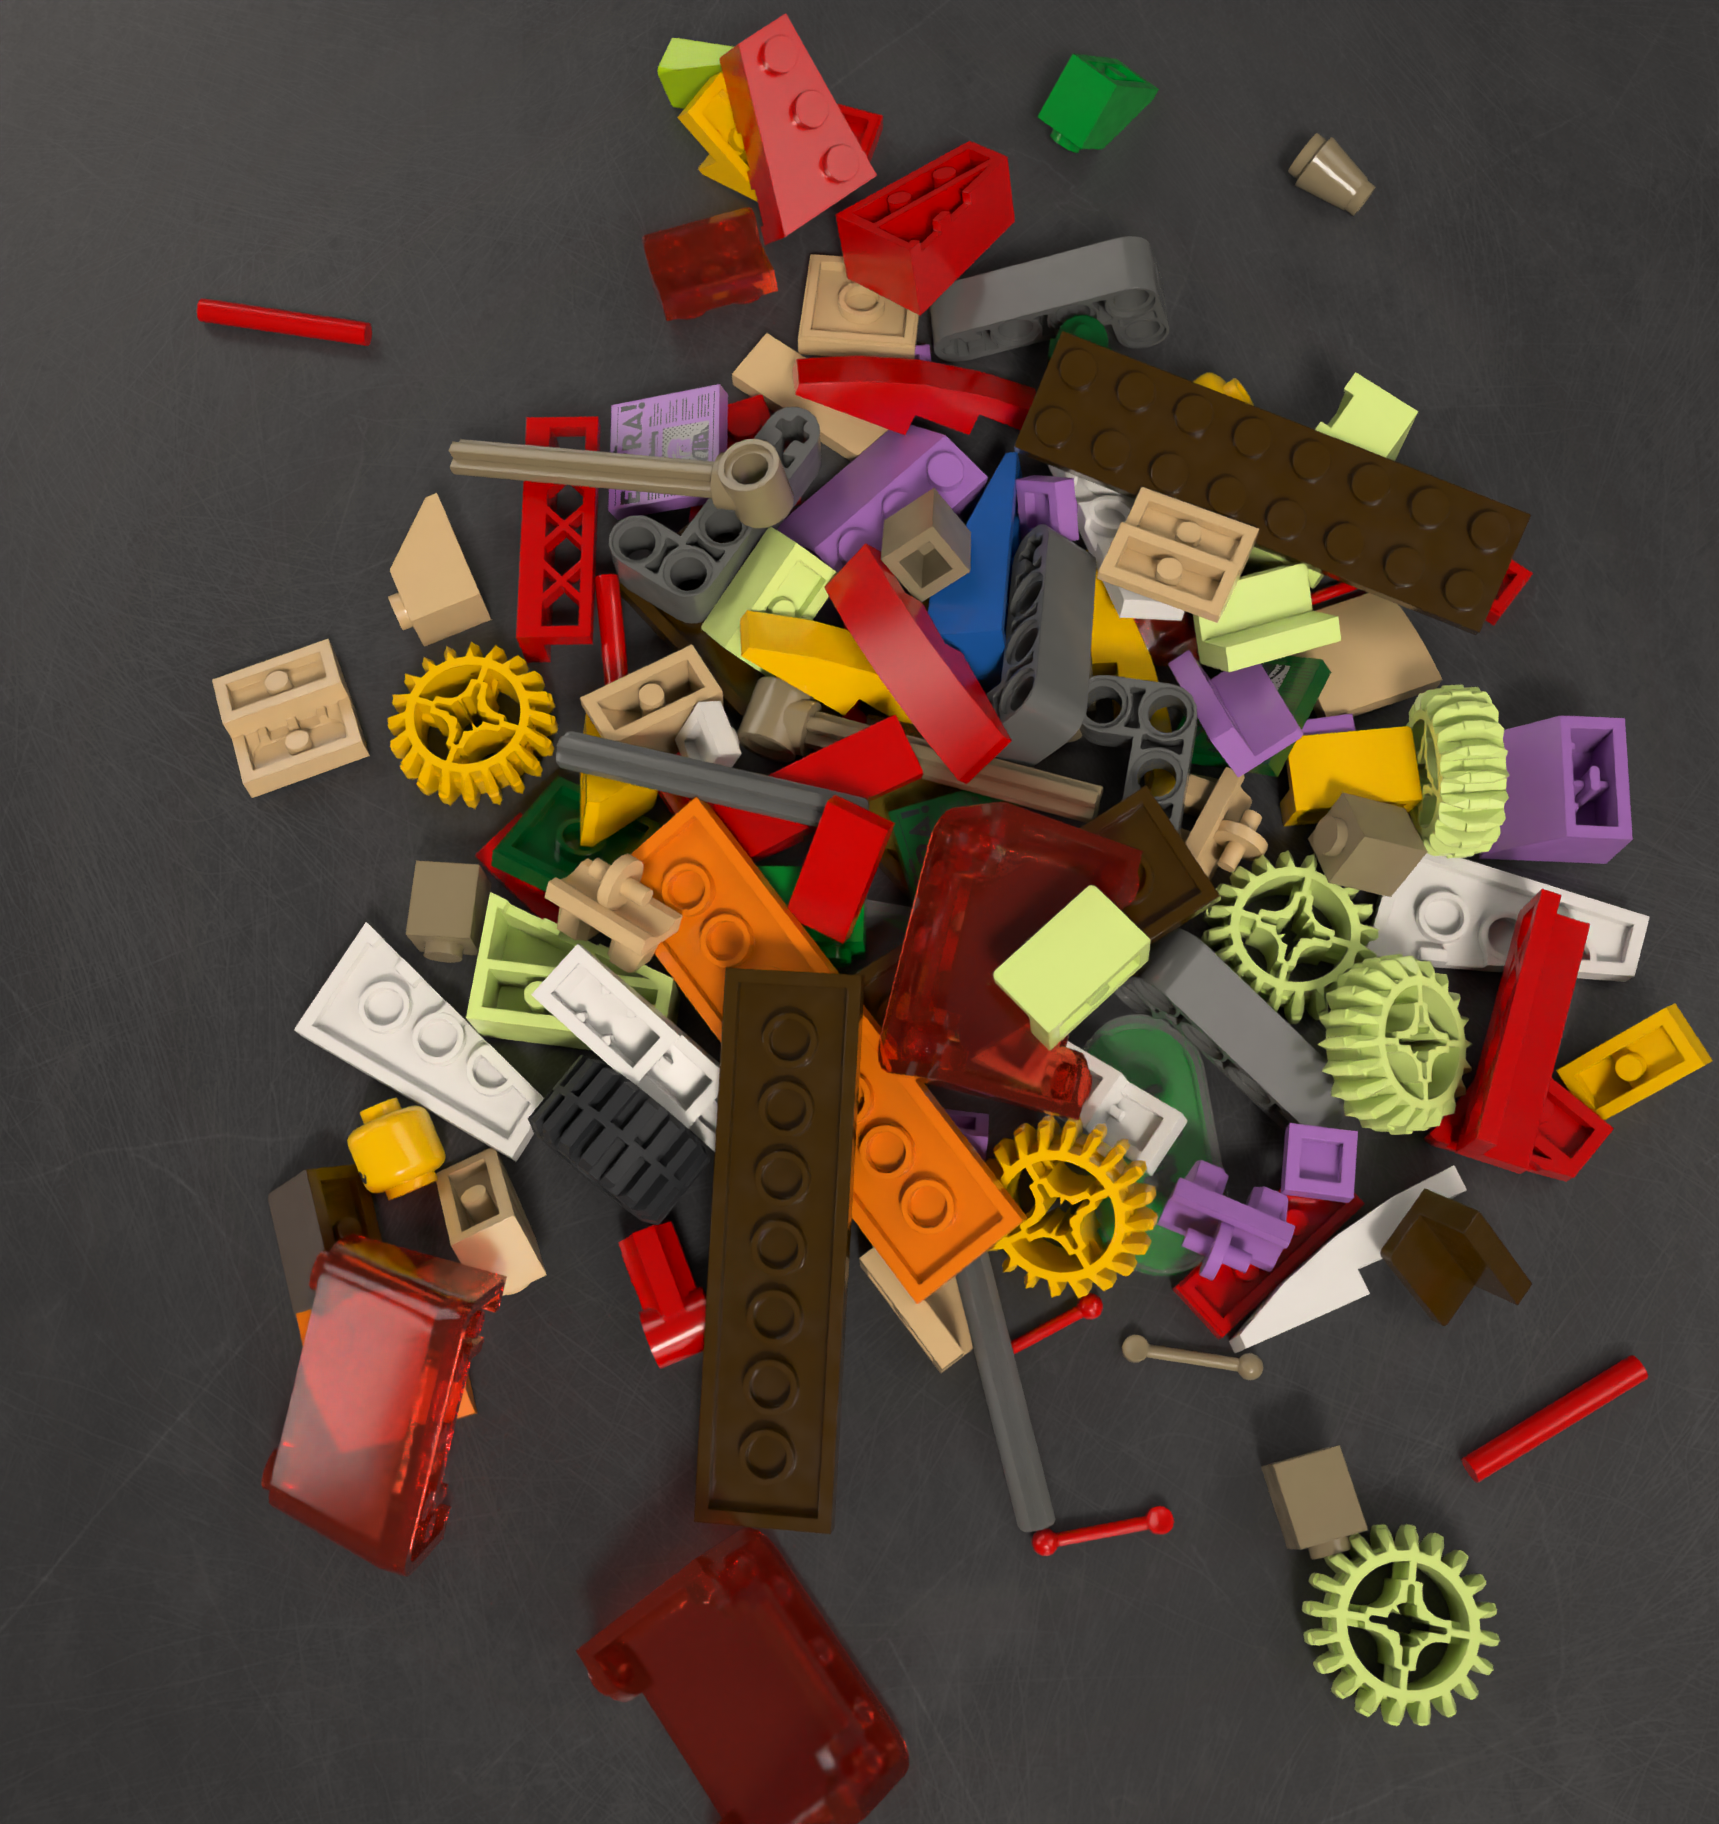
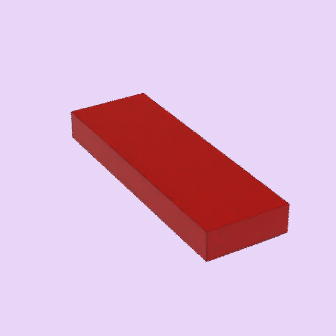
M1355 1193L1354 1198L1349 1203L1286 1195L1288 1198L1286 1222L1294 1225L1295 1229L1290 1244L1282 1250L1271 1272L1250 1264L1246 1273L1221 1264L1217 1275L1212 1281L1199 1275L1201 1262L1172 1290L1219 1340L1365 1203Z

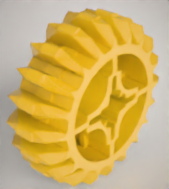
M471 642L466 656L458 658L455 650L446 646L445 662L436 665L433 660L423 657L422 666L426 674L421 678L405 674L404 683L411 693L393 695L392 704L399 714L387 718L388 728L396 736L390 741L391 750L396 758L403 759L400 768L404 775L411 780L418 778L416 784L425 795L430 796L438 791L442 802L451 806L462 793L466 805L476 809L480 802L481 794L488 793L491 801L494 804L500 805L503 798L500 789L510 785L513 791L523 794L525 786L520 776L527 773L531 776L541 777L543 769L536 757L553 756L554 746L547 737L556 734L558 731L556 718L550 715L555 708L554 700L551 693L543 691L545 683L542 676L536 671L528 672L529 668L526 661L519 655L507 661L504 650L495 645L484 658L480 647ZM499 692L508 695L520 705L518 725L509 723L505 715L498 713L500 707L496 700ZM474 721H484L479 727L474 725ZM468 724L472 725L473 730L463 731ZM430 726L439 728L442 735L448 737L446 745L449 749V754L446 760L435 756L428 749V731ZM498 752L494 756L481 761L488 754Z
M1051 1115L1043 1117L1038 1123L1037 1130L1029 1123H1023L1014 1131V1140L1003 1138L994 1147V1154L997 1159L989 1158L985 1163L1019 1207L1018 1184L1021 1172L1026 1168L1033 1180L1029 1187L1035 1198V1205L1025 1214L1028 1219L987 1250L998 1251L1004 1249L1008 1254L1002 1264L1003 1273L1015 1270L1018 1265L1027 1271L1024 1277L1025 1289L1034 1287L1040 1278L1046 1279L1051 1298L1061 1295L1067 1282H1069L1078 1299L1088 1295L1093 1282L1105 1291L1113 1287L1117 1280L1116 1273L1129 1276L1138 1263L1135 1255H1145L1152 1241L1145 1231L1154 1228L1158 1215L1157 1212L1146 1207L1156 1196V1186L1136 1183L1147 1170L1146 1161L1135 1160L1127 1164L1123 1159V1156L1130 1147L1128 1139L1117 1141L1112 1148L1103 1141L1107 1135L1106 1124L1098 1123L1091 1133L1087 1135L1083 1133V1123L1079 1115L1071 1116L1066 1121L1063 1130H1061L1054 1116ZM1065 1162L1078 1165L1092 1175H1078L1071 1171ZM1058 1197H1060V1206L1065 1199L1072 1205L1084 1200L1073 1215L1070 1213V1207L1066 1213L1059 1207L1047 1212ZM1110 1197L1115 1213V1230L1113 1238L1104 1243L1097 1232L1101 1225L1096 1217L1095 1209H1097L1103 1199ZM1042 1237L1053 1238L1060 1242L1064 1248L1053 1245Z

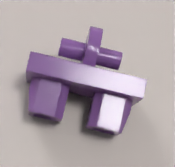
M1198 1160L1185 1179L1179 1177L1162 1209L1157 1225L1183 1235L1184 1238L1181 1246L1204 1256L1199 1275L1213 1281L1221 1264L1246 1273L1250 1264L1271 1272L1282 1250L1290 1244L1295 1229L1294 1225L1286 1222L1287 1196L1265 1186L1254 1187L1247 1198L1246 1204L1237 1202L1223 1196L1229 1177L1224 1170L1203 1160Z

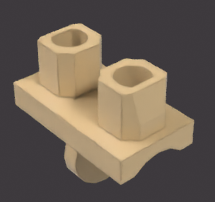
M1225 767L1220 779L1190 774L1183 813L1198 819L1192 831L1180 829L1181 838L1210 881L1218 866L1228 872H1235L1241 859L1254 861L1256 857L1259 858L1261 855H1265L1268 849L1266 840L1256 832L1262 821V816L1253 810H1249L1252 804L1251 797L1241 788V784L1245 779L1244 774L1238 778L1234 771L1228 767Z
M627 853L620 856L610 865L600 858H596L594 861L588 858L581 862L569 876L562 879L555 877L548 882L545 898L560 907L557 929L574 940L587 941L600 932L612 939L608 951L609 961L627 973L635 972L651 960L658 944L678 932L683 915L653 898V890L640 883L644 866L639 859Z

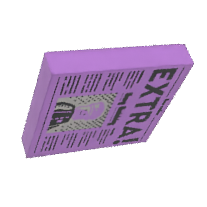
M720 384L612 405L610 452L715 461L717 455L727 450V392ZM609 489L608 511L617 520L629 516L649 515L704 505L709 498Z

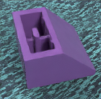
M1557 716L1504 730V748L1508 751L1506 770L1510 774L1506 782V791L1509 799L1504 804L1506 819L1500 826L1501 834L1497 841L1493 843L1489 852L1479 853V859L1607 864L1633 840L1625 718Z

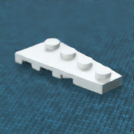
M366 922L294 1030L307 1040L517 1162L534 1135L528 1117L543 1101L544 1097Z

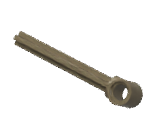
M460 439L459 442H452L449 453L453 457L450 469L456 475L712 498L713 504L717 509L734 510L738 520L744 525L753 528H768L779 523L789 514L794 502V494L776 448L769 442L760 439H746L733 444L725 452L717 455L715 461Z
M762 677L757 681L737 735L741 746L760 757L777 762H792L795 760L796 755L805 757L812 749H823L871 725L822 713L821 704L813 697L780 678ZM906 735L924 772L922 779L1089 823L1098 815L1100 800L1103 794L1102 786L996 758L966 785L956 779L926 740Z

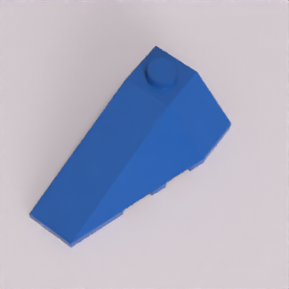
M1018 452L1005 453L966 524V527L971 532L970 572L932 595L929 599L928 614L945 644L962 652L985 694L1001 683L1012 565L1015 553L1022 542L1015 481L1016 479L1023 478Z

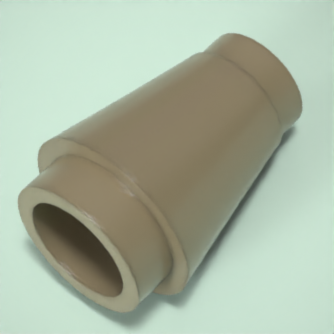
M1318 133L1310 139L1288 170V173L1297 179L1296 187L1343 211L1346 210L1352 216L1356 215L1376 189L1333 137L1327 141Z

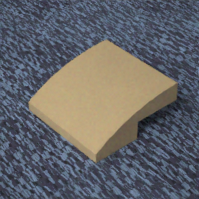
M1141 487L1126 522H1121L1098 571L1097 579L1218 623L1254 547L1259 529Z
M1371 593L1316 610L1317 612L1339 617L1341 641L1289 655L1323 659L1331 671L1313 707L1317 718L1352 714L1355 717L1417 696L1419 693L1426 692V690L1436 689L1442 681V677L1425 644L1401 607L1396 603Z
M329 639L212 679L222 723L232 738L242 782L252 798L370 756L347 684Z

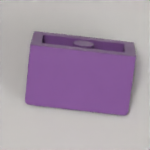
M1190 650L1168 663L1180 687H1183L1192 695L1197 705V717L1209 739L1238 778L1303 736L1302 729L1262 664L1232 672L1223 671L1210 679Z

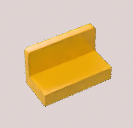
M1408 726L1302 736L1295 742L1286 760L1290 790L1281 800L1280 807L1283 826L1318 823L1325 817L1343 792L1402 807L1409 813L1423 799L1412 729Z

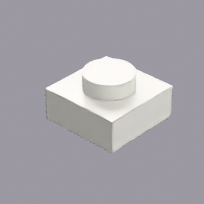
M721 701L698 702L675 738L680 754L683 757L733 767L742 754L739 748L738 735L735 729L730 726Z

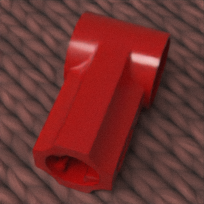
M672 1221L649 1226L632 1233L626 1239L618 1242L630 1280L635 1287L643 1309L638 1312L639 1318L658 1367L661 1369L703 1352L707 1296L702 1286L697 1288Z

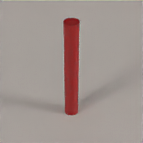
M201 298L197 304V317L200 322L369 346L372 338V326L369 322Z
M602 574L594 578L605 685L629 675L619 576L616 574Z
M1634 1355L1626 1357L1463 1457L1461 1461L1470 1477L1479 1483L1648 1379L1645 1367Z

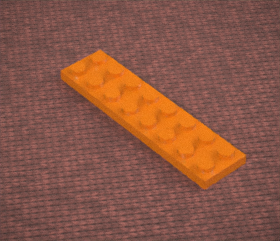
M695 797L630 854L642 861L644 869L640 883L653 890L652 897L683 915L678 932L658 944L654 954L720 1042L722 1038L725 968L840 974L803 925L787 908L786 903L708 802ZM863 1005L852 1218L916 1304H919L1028 1219V1217Z

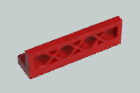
M598 416L526 417L525 445L560 448L557 437H585V450L600 451L601 425ZM523 481L516 639L527 663L551 662V645L593 644L598 488L571 485L583 496V505L566 520H563L557 515L558 492L566 485ZM581 524L582 537L575 531ZM567 538L581 551V560L561 576L555 570V547ZM579 579L580 593L573 587ZM565 593L579 606L578 625L552 626L553 602Z
M1541 889L1518 913L1455 1151L1457 1154L1518 1174L1527 1171L1530 1165L1590 928L1589 923L1557 914L1562 895L1545 889Z

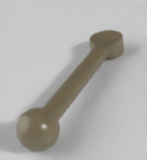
M1131 1335L1122 1344L1124 1358L1132 1363H1139L1147 1357L1237 1371L1246 1380H1255L1263 1372L1262 1360L1253 1353H1246L1241 1355L1240 1358L1158 1346L1148 1344L1147 1340L1140 1335Z

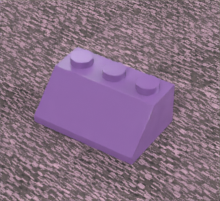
M910 425L906 435L888 430L785 518L777 530L798 543L833 570L839 572L865 543L881 551L884 520L933 488L937 490L962 522L965 521L973 513L982 497L988 477L944 434Z

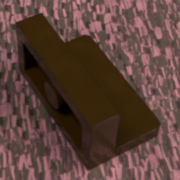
M356 1164L305 1169L269 1193L268 1202L296 1320L297 1313L393 1285L371 1192L364 1186Z
M1426 1188L1423 1189L1380 1252L1382 1259L1430 1319L1442 1326H1446L1474 1286L1517 1306L1532 1286V1282L1480 1211Z

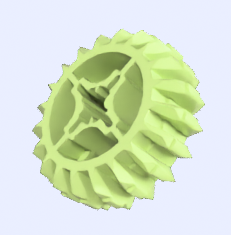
M1462 684L1443 685L1441 688L1426 690L1424 693H1419L1409 711V722L1406 726L1410 727L1413 732L1423 797L1409 814L1428 851L1427 853L1432 856L1464 858L1477 853L1489 852L1493 843L1499 838L1501 834L1500 826L1506 819L1504 804L1509 799L1506 791V782L1510 774L1506 770L1508 751L1504 748L1503 742L1505 729L1498 723L1499 711L1492 704L1488 693L1481 691L1479 687H1464Z
M1288 850L1280 853L1275 868L1264 855H1261L1253 861L1252 873L1239 866L1230 875L1232 886L1228 884L1218 885L1216 890L1221 900L1217 902L1218 905H1213L1206 909L1203 920L1213 928L1204 931L1201 941L1210 949L1219 950L1215 954L1272 1009L1277 1012L1279 1007H1283L1285 1018L1289 1024H1297L1302 1019L1304 1007L1312 1018L1320 1020L1319 1017L1328 1013L1326 993L1338 989V975L1349 972L1353 968V964L1361 963L1368 958L1377 957V954L1365 946L1368 942L1377 940L1379 929L1361 924L1373 913V904L1361 903L1354 905L1351 900L1359 892L1358 889L1345 886L1342 888L1339 885L1328 883L1325 874L1315 871L1317 866L1315 854L1307 855L1301 867H1295L1293 857ZM1267 896H1290L1283 910L1267 911L1261 909L1258 914L1244 910L1254 901ZM1312 905L1325 915L1333 930L1320 925L1313 915ZM1294 916L1291 931L1295 932L1297 936L1293 941H1300L1284 959L1287 944L1282 942L1285 934H1280V932ZM1241 937L1246 938V945L1258 949L1265 956L1267 962L1266 972L1256 965L1248 955ZM1320 961L1335 964L1330 973L1318 979L1305 982L1288 981L1290 973L1296 964L1310 963L1318 965Z
M1402 954L1368 958L1361 963L1353 964V968L1349 972L1338 975V989L1326 993V999L1331 1011L1319 1017L1320 1022L1326 1028V1039L1317 1045L1326 1049L1328 1062L1321 1072L1333 1076L1334 1084L1331 1089V1096L1344 1099L1343 1108L1345 1116L1357 1117L1362 1128L1390 1132L1391 1135L1412 1134L1413 1131H1425L1430 1127L1440 1126L1443 1116L1455 1114V1098L1466 1095L1462 1075L1472 1071L1471 1066L1466 1061V1048L1473 1044L1466 1040L1464 1026L1469 1018L1459 1014L1460 994L1448 992L1449 981L1447 974L1435 973L1431 961H1419L1413 956L1403 957Z
M1385 1524L1373 1525L1370 1532L1371 1548L1359 1533L1349 1535L1352 1549L1348 1551L1352 1559L1349 1560L1342 1553L1324 1557L1327 1565L1336 1573L1334 1578L1332 1579L1327 1575L1312 1573L1309 1578V1583L1314 1588L1326 1592L1324 1602L1304 1601L1302 1605L1304 1613L1322 1617V1628L1309 1629L1304 1632L1305 1642L1311 1645L1327 1644L1329 1651L1318 1656L1314 1661L1313 1665L1316 1671L1326 1674L1341 1668L1342 1671L1336 1677L1331 1687L1332 1693L1339 1698L1345 1699L1358 1689L1355 1710L1369 1717L1376 1711L1381 1702L1383 1720L1391 1725H1400L1404 1717L1405 1708H1407L1413 1723L1420 1726L1428 1725L1431 1717L1430 1701L1441 1715L1446 1717L1455 1715L1457 1712L1456 1703L1450 1691L1453 1689L1464 1698L1471 1700L1478 1696L1476 1685L1467 1677V1674L1472 1670L1490 1675L1493 1671V1665L1487 1659L1477 1656L1479 1644L1497 1646L1500 1641L1498 1634L1480 1630V1618H1491L1497 1614L1498 1610L1494 1603L1475 1602L1472 1595L1481 1591L1486 1585L1485 1578L1481 1574H1470L1460 1578L1459 1575L1466 1566L1468 1556L1462 1550H1453L1441 1559L1444 1549L1443 1536L1437 1533H1429L1419 1545L1418 1533L1413 1525H1400L1396 1533L1395 1542ZM1393 1562L1392 1578H1384L1382 1594L1375 1602L1369 1605L1350 1604L1354 1590L1368 1573L1381 1565ZM1417 1568L1430 1577L1440 1589L1448 1606L1450 1621L1434 1616L1427 1609L1423 1602V1583L1416 1581ZM1390 1612L1396 1614L1401 1612L1403 1616L1412 1618V1622L1427 1624L1430 1629L1429 1631L1411 1629L1410 1634L1398 1633L1388 1629L1387 1625L1370 1622L1369 1617L1375 1615L1388 1618ZM1347 1626L1364 1629L1373 1636L1378 1650L1377 1662L1384 1665L1383 1682L1373 1676L1356 1656L1349 1639ZM1433 1642L1449 1643L1445 1655L1435 1669L1425 1677L1407 1683L1408 1671H1416L1418 1655L1425 1646Z

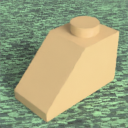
M435 493L425 497L390 568V573L398 593L388 596L402 630L414 627L424 647L491 620L438 494Z
M693 645L685 647L580 697L581 705L601 738L670 754L680 752L675 738L698 702L721 701L724 708L723 691Z
M492 1147L436 1173L438 1178L436 1183L451 1247L484 1305L504 1295L518 1293L531 1282L547 1275L536 1237L497 1150Z

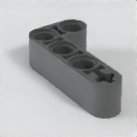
M1119 237L955 281L930 306L935 355L945 361L960 362L1050 340L1051 338L1054 339L1065 321L1077 315H1088L1096 318L1104 326L1111 324L1117 340L1125 347L1146 348L1160 343L1169 334V322L1163 279L1152 246L1146 239L1141 237Z
M786 407L775 412L754 439L767 441L776 448L794 494V507L818 475L822 466L820 425L816 417L808 410L800 407ZM709 498L681 536L651 518L643 515L629 516L620 520L613 527L609 535V548L619 580L628 590L677 620L685 623H700L708 617L768 528H753L744 525L738 520L734 510L717 509L713 504L712 498ZM784 519L770 527H773L777 530L784 521ZM724 533L738 536L729 543L713 541L717 536ZM647 549L652 551L648 557L641 560L628 558L629 555L637 550ZM687 580L704 582L699 588L692 591L678 589V586Z
M1040 524L1033 528L1024 537L1015 553L1012 565L1001 683L986 694L1012 740L995 758L1030 768L1066 744L1081 727L1086 715L1097 565L1096 557L1045 524Z
M1098 675L1090 678L1087 710L1094 701L1104 698L1115 700L1121 705L1122 709L1115 720L1103 724L1093 722L1085 715L1079 728L1081 734L1088 741L1100 746L1131 750L1123 800L1141 789L1139 786L1140 780L1148 771L1163 769L1174 776L1176 781L1174 788L1163 796L1154 797L1180 835L1197 733V705L1192 695L1183 687L1169 683L1111 675ZM1164 707H1172L1181 711L1186 721L1179 730L1172 733H1163L1157 731L1151 725L1150 719L1157 710Z
M1175 929L1151 944L1149 960L1114 992L1124 1004L1137 1014L1152 1020L1167 1019L1284 1132L1289 1123L1336 1129L1346 1117L1343 1108L1344 1099L1331 1096V1089L1334 1084L1333 1076L1321 1072L1328 1061L1206 944L1191 933L1182 929Z

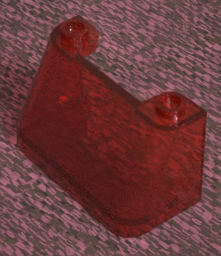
M1005 801L954 807L947 810L936 823L928 843L880 1034L878 1062L881 1069L886 1073L1061 1118L1079 1120L1083 1103L1087 1100L1092 1087V1075L1088 1069V1062L1084 1054L1066 1047L1069 1034L1049 1051L1031 1033L1030 1017L995 983L994 971L1090 885L1096 886L1120 910L1128 907L1138 892V869L1143 851Z
M352 1233L340 1239L332 1247L331 1251L323 1249L317 1256L310 1275L309 1286L311 1290L316 1291L280 1445L279 1448H276L271 1453L262 1476V1488L269 1490V1504L271 1507L378 1569L405 1577L410 1576L444 1538L451 1506L441 1503L446 1498L449 1484L442 1482L471 1359L482 1351L485 1338L479 1336L485 1318V1312L482 1310L485 1309L492 1312L499 1310L507 1276Z
M751 1527L742 1528L695 1558L576 1650L587 1668L590 1681L601 1694L625 1703L643 1693L719 1812L721 1818L715 1824H857L872 1812L906 1775L909 1769V1753L898 1728L776 1546L766 1535Z

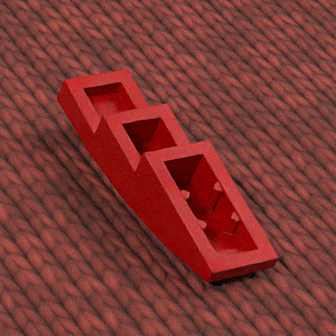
M873 356L796 359L792 368L795 395L902 435H906L915 415L970 435L979 415L1021 430L1036 395L1035 388L988 373L918 359Z
M865 543L824 588L849 632L886 688L956 779L967 785L1012 740L962 652L945 644L923 603L904 592L897 577L881 560V551Z
M895 714L768 776L863 797L870 802L921 779L924 772ZM718 804L711 806L754 863L803 842L804 836L817 830V827Z

